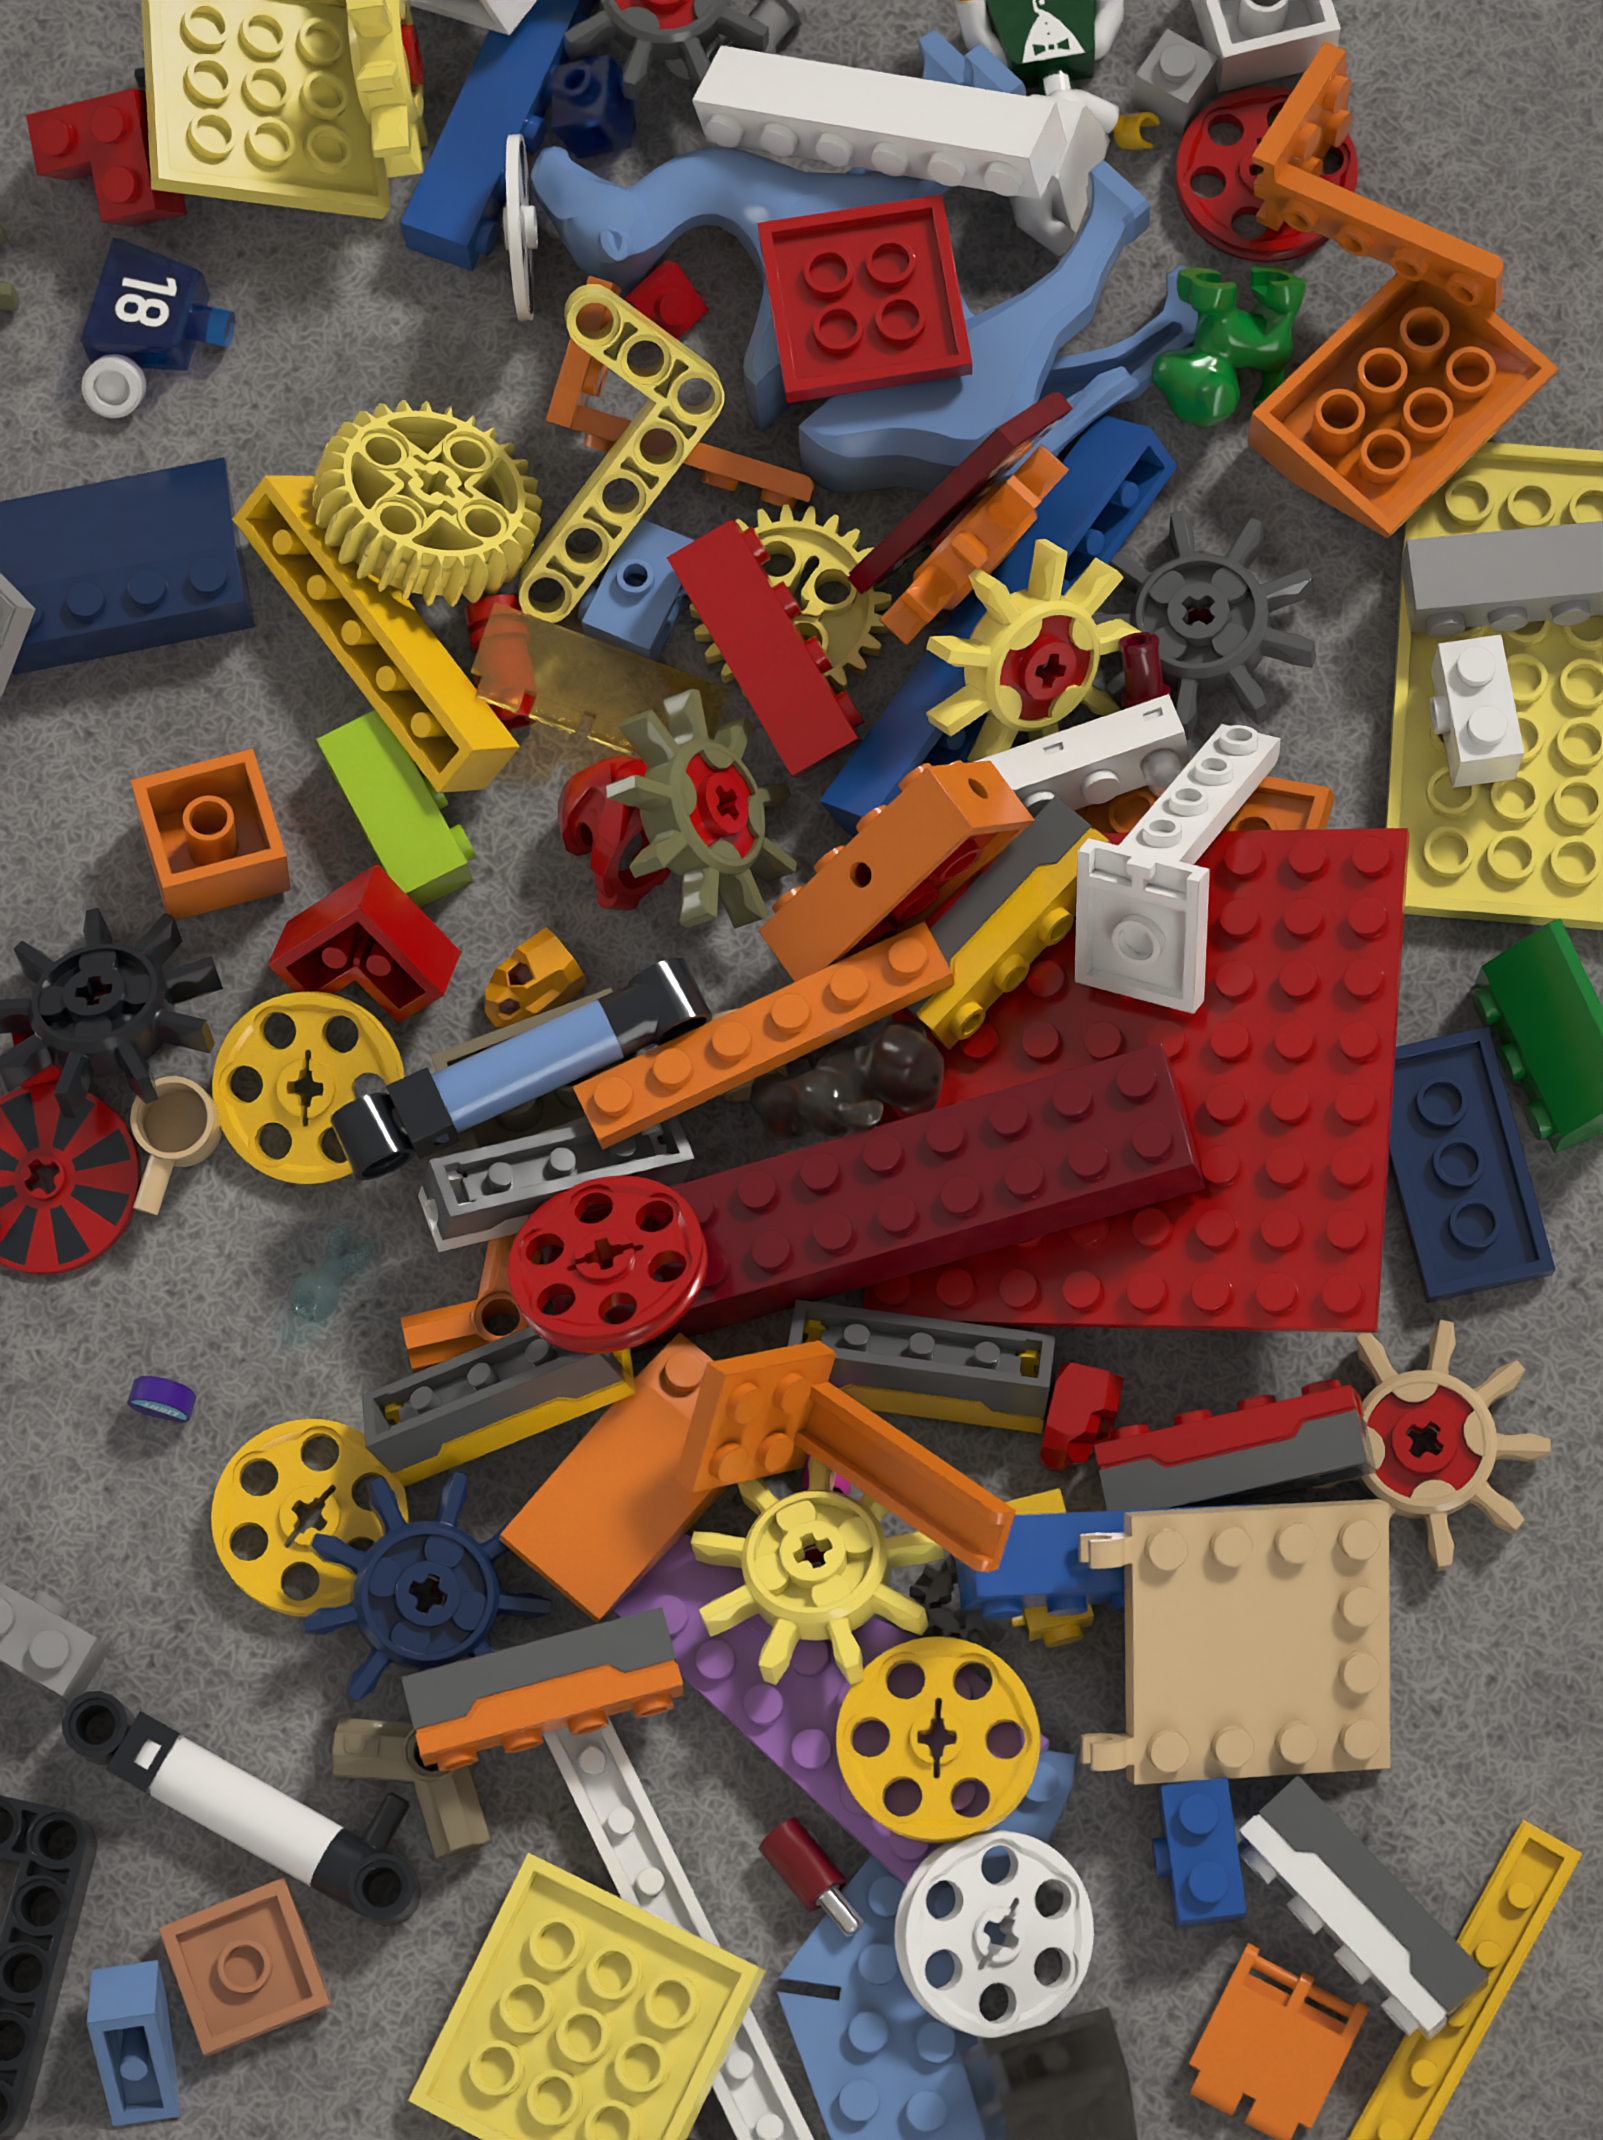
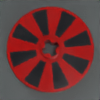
M39 1084L20 1088L0 1098V1222L2 1228H0V1264L25 1273L58 1274L72 1271L89 1264L108 1251L124 1233L136 1210L133 1208L141 1184L142 1171L138 1148L128 1126L109 1105L88 1092L77 1117L65 1118L54 1095L56 1084ZM42 1165L52 1170H60L53 1178L56 1189L51 1193L41 1188L34 1190L32 1188V1185L39 1180V1174L36 1170Z

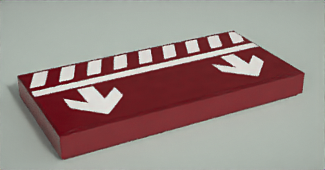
M1059 391L1057 393L1052 392L996 428L849 572L850 576L847 579L862 595L922 555L972 500L977 502L1073 409Z

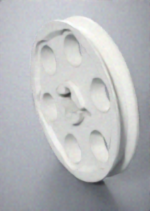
M989 1830L963 1841L944 1843L923 1860L908 1881L896 1916L895 1948L897 1960L906 1985L914 1998L930 2015L945 2025L986 2038H1006L1022 2035L1039 2028L1054 2018L1066 2007L1079 1989L1087 1972L1093 1949L1094 1924L1092 1909L1087 1892L1076 1871L1059 1852L1046 1843L1024 1834L1004 1830ZM1000 1845L1009 1855L1010 1869L1005 1879L999 1883L990 1884L982 1874V1858L990 1848ZM1054 1879L1062 1887L1064 1894L1063 1904L1055 1915L1045 1918L1041 1916L1036 1908L1035 1894L1038 1887L1044 1881ZM945 1880L953 1887L956 1902L948 1916L942 1919H935L929 1914L926 1907V1896L933 1884ZM988 1921L1000 1922L999 1929L1002 1933L1006 1934L1005 1941L1001 1946L992 1943L989 1945L990 1937L983 1932ZM1053 1947L1060 1953L1063 1969L1061 1975L1054 1983L1043 1986L1037 1981L1034 1974V1963L1041 1951ZM945 1949L953 1957L955 1964L954 1974L945 1986L934 1988L926 1979L925 1964L934 1952ZM1000 1983L1008 1994L1007 2009L999 2019L987 2021L980 2012V1995L990 1984Z

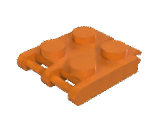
M1247 1943L1187 2065L1199 2072L1189 2094L1230 2116L1233 2115L1242 2095L1254 2101L1244 2121L1245 2124L1276 2140H1290L1298 2124L1308 2130L1312 2128L1370 2006L1357 2000L1355 2005H1352L1312 1984L1315 1977L1303 1971L1300 1977L1258 1956L1260 1949ZM1251 1967L1292 1988L1291 1995L1249 1974ZM1306 1996L1347 2017L1346 2024L1304 2003Z

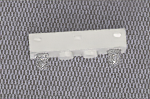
M1167 694L974 762L991 761L1031 816L1035 818L1055 795L1072 810H1077L1091 804L1105 803L1117 795L1148 785L1150 791L1155 796L1160 797L1191 759L1185 731L1170 695Z

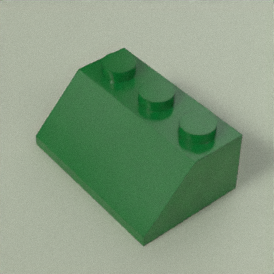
M1559 918L1547 923L1482 965L1475 981L1477 989L1471 991L1473 1005L1481 1022L1485 1026L1494 1024L1503 1043V1046L1498 1047V1057L1507 1078L1511 1083L1520 1080L1530 1103L1524 1105V1111L1533 1134L1538 1140L1547 1138L1554 1153L1603 1134V1007Z

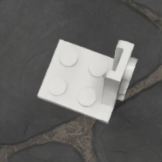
M1221 724L1119 846L1088 838L1080 847L1077 856L1075 982L1192 1014L1196 1012L1204 1001L1210 869L1194 864L1275 766L1280 752V738L1257 733L1255 729L1248 726Z

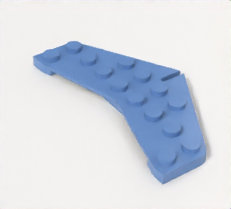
M1046 1750L1039 1757L1035 1776L1022 1801L1008 1817L990 1830H1004L1024 1834L1048 1845L1072 1790L1076 1755ZM998 1845L990 1848L982 1858V1874L990 1884L1001 1882L1009 1872L1010 1858L1003 1847ZM870 1855L842 1892L844 1898L864 1921L861 1929L852 1936H845L831 1917L826 1914L778 1977L779 1980L841 1989L839 2001L777 1992L830 2139L992 2140L978 2037L951 2028L934 2018L919 2004L906 1985L898 1964L895 1948L896 1916L906 1886L875 1857ZM945 1880L933 1884L926 1896V1907L929 1914L935 1919H942L948 1916L956 1902L955 1891ZM988 1921L985 1924L983 1932L990 1937L989 1945L992 1943L1001 1946L1005 1941L1006 1934L1002 1933L999 1929L1000 1922ZM941 1949L934 1952L925 1964L926 1979L934 1988L945 1986L954 1974V1960L947 1950Z

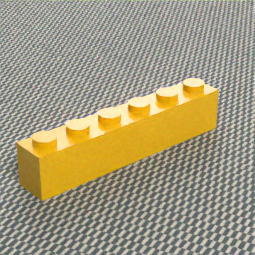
M265 475L232 518L234 523L438 793L486 789L520 748L519 744L409 600L403 601L402 591L388 584L384 590L379 592L378 578L371 574L362 579L357 578L359 565L355 561L345 564L339 563V553L342 546L328 547L325 545L327 529H321L315 525L318 510L312 506L315 489L313 486L314 476Z

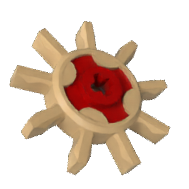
M1439 1321L1429 1340V1361L1426 1370L1410 1371L1397 1374L1388 1361L1383 1345L1371 1333L1358 1335L1355 1345L1359 1362L1370 1374L1376 1386L1365 1398L1362 1406L1365 1415L1363 1419L1367 1424L1377 1472L1305 1489L1306 1493L1327 1492L1343 1483L1359 1481L1372 1499H1380L1389 1503V1521L1395 1514L1407 1518L1423 1519L1427 1531V1553L1436 1571L1449 1570L1452 1565L1454 1543L1448 1529L1447 1515L1462 1509L1469 1503L1478 1507L1495 1526L1514 1535L1525 1519L1511 1501L1499 1495L1490 1487L1487 1480L1495 1460L1513 1459L1532 1462L1548 1458L1551 1452V1439L1531 1433L1520 1435L1496 1433L1495 1424L1488 1408L1500 1398L1513 1392L1524 1375V1367L1518 1360H1515L1497 1368L1484 1383L1472 1389L1459 1379L1450 1376L1448 1372L1449 1360L1456 1345L1453 1322ZM1426 1431L1434 1434L1436 1440L1433 1448L1438 1453L1437 1456L1426 1451L1420 1458H1417L1410 1453L1413 1443L1412 1439L1408 1436L1410 1433L1418 1438L1422 1437Z

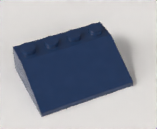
M224 457L0 502V573L36 609L13 666V675L256 627L238 527L232 520L235 516V510Z

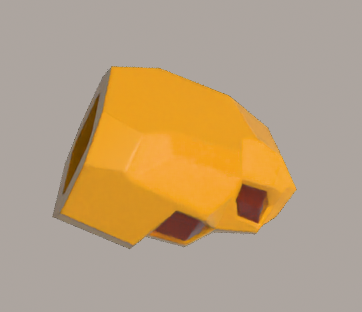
M545 927L518 946L512 956L495 969L485 988L486 1017L494 1028H504L563 1006L587 985L585 974L556 935Z

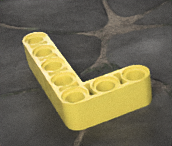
M587 284L578 287L570 294L565 304V321L570 337L579 347L645 394L649 399L519 573L517 588L522 611L529 619L539 624L559 622L572 611L718 417L724 405L725 393L716 370L708 362L610 289L599 284ZM589 303H601L611 311V319L608 325L596 332L584 330L576 323V316L579 310ZM642 340L652 341L661 348V356L658 362L646 369L636 368L627 361V354L630 348ZM702 378L711 385V393L708 399L696 406L682 403L678 399L680 386L686 380ZM662 428L674 436V442L666 453L650 455L641 449L640 441L649 430ZM618 478L630 480L637 486L634 497L622 505L612 504L603 497L605 486L610 481ZM580 528L591 529L600 536L597 547L585 554L575 553L565 544L568 536L574 530ZM552 578L563 586V590L554 601L548 603L539 602L533 599L528 592L531 585L538 579Z

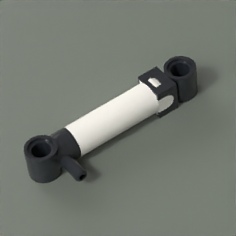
M102 1691L86 1692L76 1697L67 1706L62 1718V1734L67 1744L87 1761L98 1765L108 1764L106 1770L115 1777L168 1805L363 1916L372 1923L381 1926L398 1925L408 1920L417 1910L421 1899V1883L415 1871L398 1856L385 1851L410 1807L409 1802L393 1792L387 1793L364 1835L360 1837L188 1740L179 1732L142 1711L139 1712L135 1719L132 1711L111 1694ZM100 1713H112L115 1718L113 1735L101 1744H89L86 1739L88 1722ZM383 1873L399 1875L402 1891L395 1903L388 1907L373 1906L369 1900L368 1891L371 1882Z

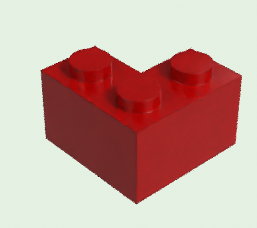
M132 88L26 115L36 174L62 180H73L93 175L101 222L135 227L187 215L183 193L151 189L146 91Z
M376 864L287 921L267 965L295 993L319 991L334 994L356 980L399 1024L444 996L461 951L385 871Z

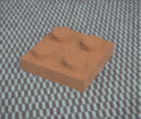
M284 1877L158 1928L203 2055L206 2057L333 2006L289 1882Z

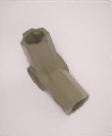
M338 1718L332 1752L333 1776L414 1783L436 1860L459 1857L493 1843L470 1765L448 1771L431 1772L424 1770L420 1766V1752L412 1723Z

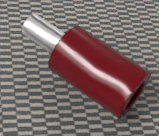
M797 1818L788 1819L773 1829L763 1839L758 1849L808 1912H813L822 1907L845 1936H852L857 1933L863 1926L864 1921L840 1893L846 1885L847 1879L819 1846V1841L814 1833L810 1830L807 1831Z

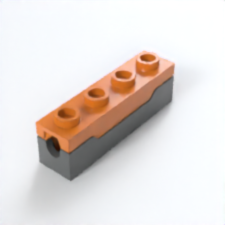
M662 1607L401 1677L413 1728L416 1732L415 1736L420 1756L425 1766L437 1763L439 1771L458 1769L478 1761V1751L503 1745L505 1753H515L534 1748L544 1742L542 1734L568 1727L570 1735H581L597 1731L609 1725L607 1716L633 1709L636 1718L656 1715L674 1707L673 1698L684 1696L683 1682L678 1663H676V1656Z

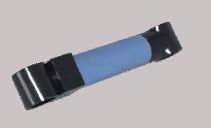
M684 958L667 959L642 970L628 982L627 986L440 1071L431 1074L428 1067L388 1084L386 1088L389 1094L377 1092L355 1099L338 1109L331 1116L330 1122L355 1178L359 1181L379 1178L404 1166L415 1156V1152L420 1160L460 1142L458 1133L638 1051L649 1050L655 1046L667 1043L711 1022L713 1016Z

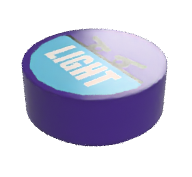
M140 1376L133 1381L127 1404L144 1415L175 1422H188L192 1415L196 1395L190 1388L178 1382L155 1376Z

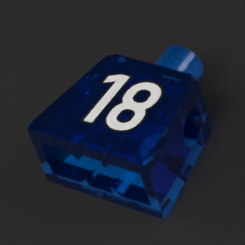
M113 237L81 337V343L90 364H93L102 356L120 354L135 361L140 368L186 371L188 370L196 341L222 347L230 345L235 329L234 311L207 306L210 293L203 273L198 269L123 239Z

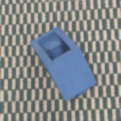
M155 1960L91 1970L87 2026L113 2126L180 2117L170 2006L159 1961Z

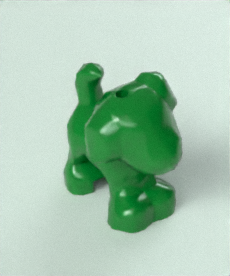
M1254 266L1251 268L1249 287L1253 297L1258 302L1250 312L1236 309V283L1233 281L1220 283V272L1200 267H1189L1178 271L1176 287L1179 300L1190 304L1192 309L1198 313L1193 346L1161 353L1155 358L1151 368L1152 382L1165 394L1170 410L1178 420L1194 426L1212 427L1234 414L1241 396L1236 376L1237 368L1247 367L1261 372L1262 384L1252 400L1255 409L1285 381L1284 367L1292 357L1293 351L1291 328L1302 305L1306 291V281L1294 276L1290 270L1272 266Z

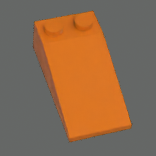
M680 1332L634 1378L636 1394L618 1400L609 1407L499 1537L502 1543L597 1624L614 1609L730 1486L726 1485L691 1493L674 1480L706 1365L708 1362L714 1361Z

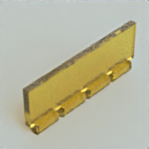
M494 602L470 673L481 676L475 694L476 699L517 713L524 693L530 694L535 697L533 698L528 718L575 735L583 714L593 719L586 739L634 756L636 751L618 728L623 720L652 709L669 732L663 700L690 689L700 691L708 737L712 740L728 689Z

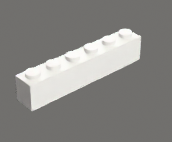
M720 46L692 100L706 140L724 147L737 146L770 152L780 157L794 156L822 161L837 167L851 166L879 171L889 176L897 177L902 175L936 181L946 186L959 185L988 190L1002 196L1016 195L1040 200L1067 144L1056 101L727 46Z

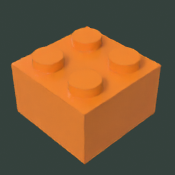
M253 748L130 780L137 818L166 914L173 916L175 921L291 890L287 855Z

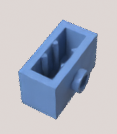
M641 518L605 565L608 569L599 587L590 585L581 601L578 619L582 620L585 642L653 670L689 597L666 557L695 540Z

